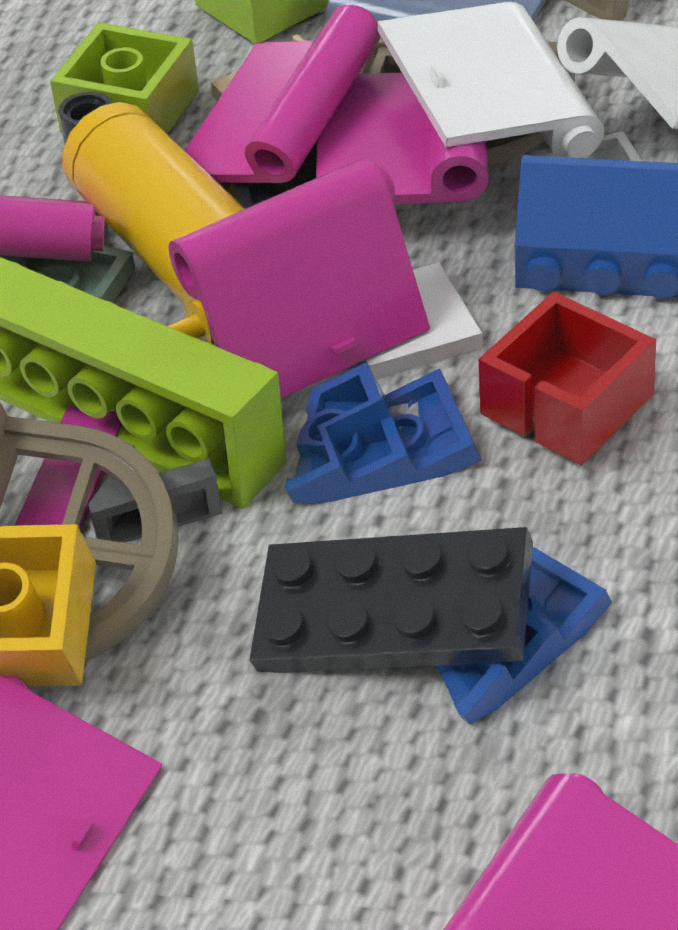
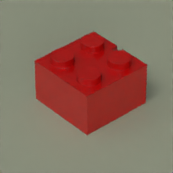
M553 291L478 359L480 414L524 437L534 430L536 443L582 466L654 395L656 339Z

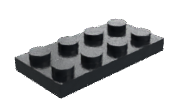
M518 527L269 544L249 661L257 672L272 673L523 661L533 540L528 528Z

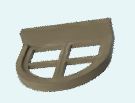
M0 402V508L18 455L81 464L62 525L78 524L79 527L97 469L118 480L133 496L139 508L142 522L141 545L84 537L97 566L132 571L117 594L103 607L90 615L86 661L113 648L127 638L146 620L161 600L173 574L178 554L179 536L175 510L157 470L144 455L124 440L94 428L11 417L6 414Z

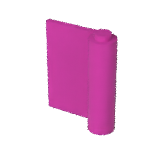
M342 5L333 11L315 40L256 43L185 149V152L218 183L289 182L298 172L380 41L381 36L377 31L378 23L374 16L363 7Z
M403 73L358 74L317 140L316 178L362 158H368L375 165L380 164L384 166L389 172L395 187V196L392 198L393 204L469 201L481 195L487 188L489 181L487 141L445 147Z
M362 158L174 239L169 243V256L174 272L187 294L201 301L216 347L252 362L260 363L278 372L281 398L430 329L392 202V198L395 196L394 183L384 166L380 164L375 165L370 159Z
M0 195V256L91 262L92 250L103 251L105 216H96L94 204L77 200Z
M0 676V930H59L156 778L163 764L31 692L27 685L15 676Z
M564 773L552 774L541 786L443 930H678V844L606 796L601 788L590 778L577 773L569 775Z

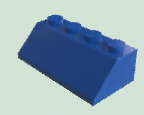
M522 155L515 235V288L536 289L538 291L593 292L599 295L626 294L653 296L656 298H678V163Z

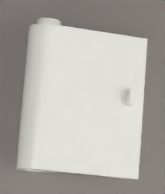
M503 2L378 21V33L445 147L536 132L541 133L556 157L586 158L600 146L604 137V125L522 5L516 2Z
M586 17L572 19L563 27L558 37L557 51L564 68L571 73L628 77L672 129H678V27Z

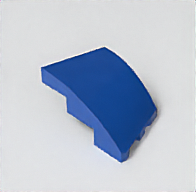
M366 362L311 389L306 407L308 418L305 425L300 429L296 444L300 453L295 477L286 480L285 488L293 503L333 502L444 477L475 464L482 459L440 368L385 395ZM418 402L419 417L413 414H402L395 417L391 406L408 403L409 409L411 405Z
M533 547L523 661L435 665L444 680L460 717L471 725L493 713L585 635L612 604L606 589Z

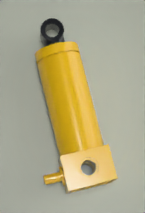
M81 92L66 98L59 105L58 115L65 145L62 154V169L69 184L87 203L94 204V210L99 216H105V222L184 304L186 317L168 325V327L216 346L201 301L188 295L180 284L171 264L168 246L170 241L242 211L244 208L136 105L121 102L112 103L109 97L98 92Z

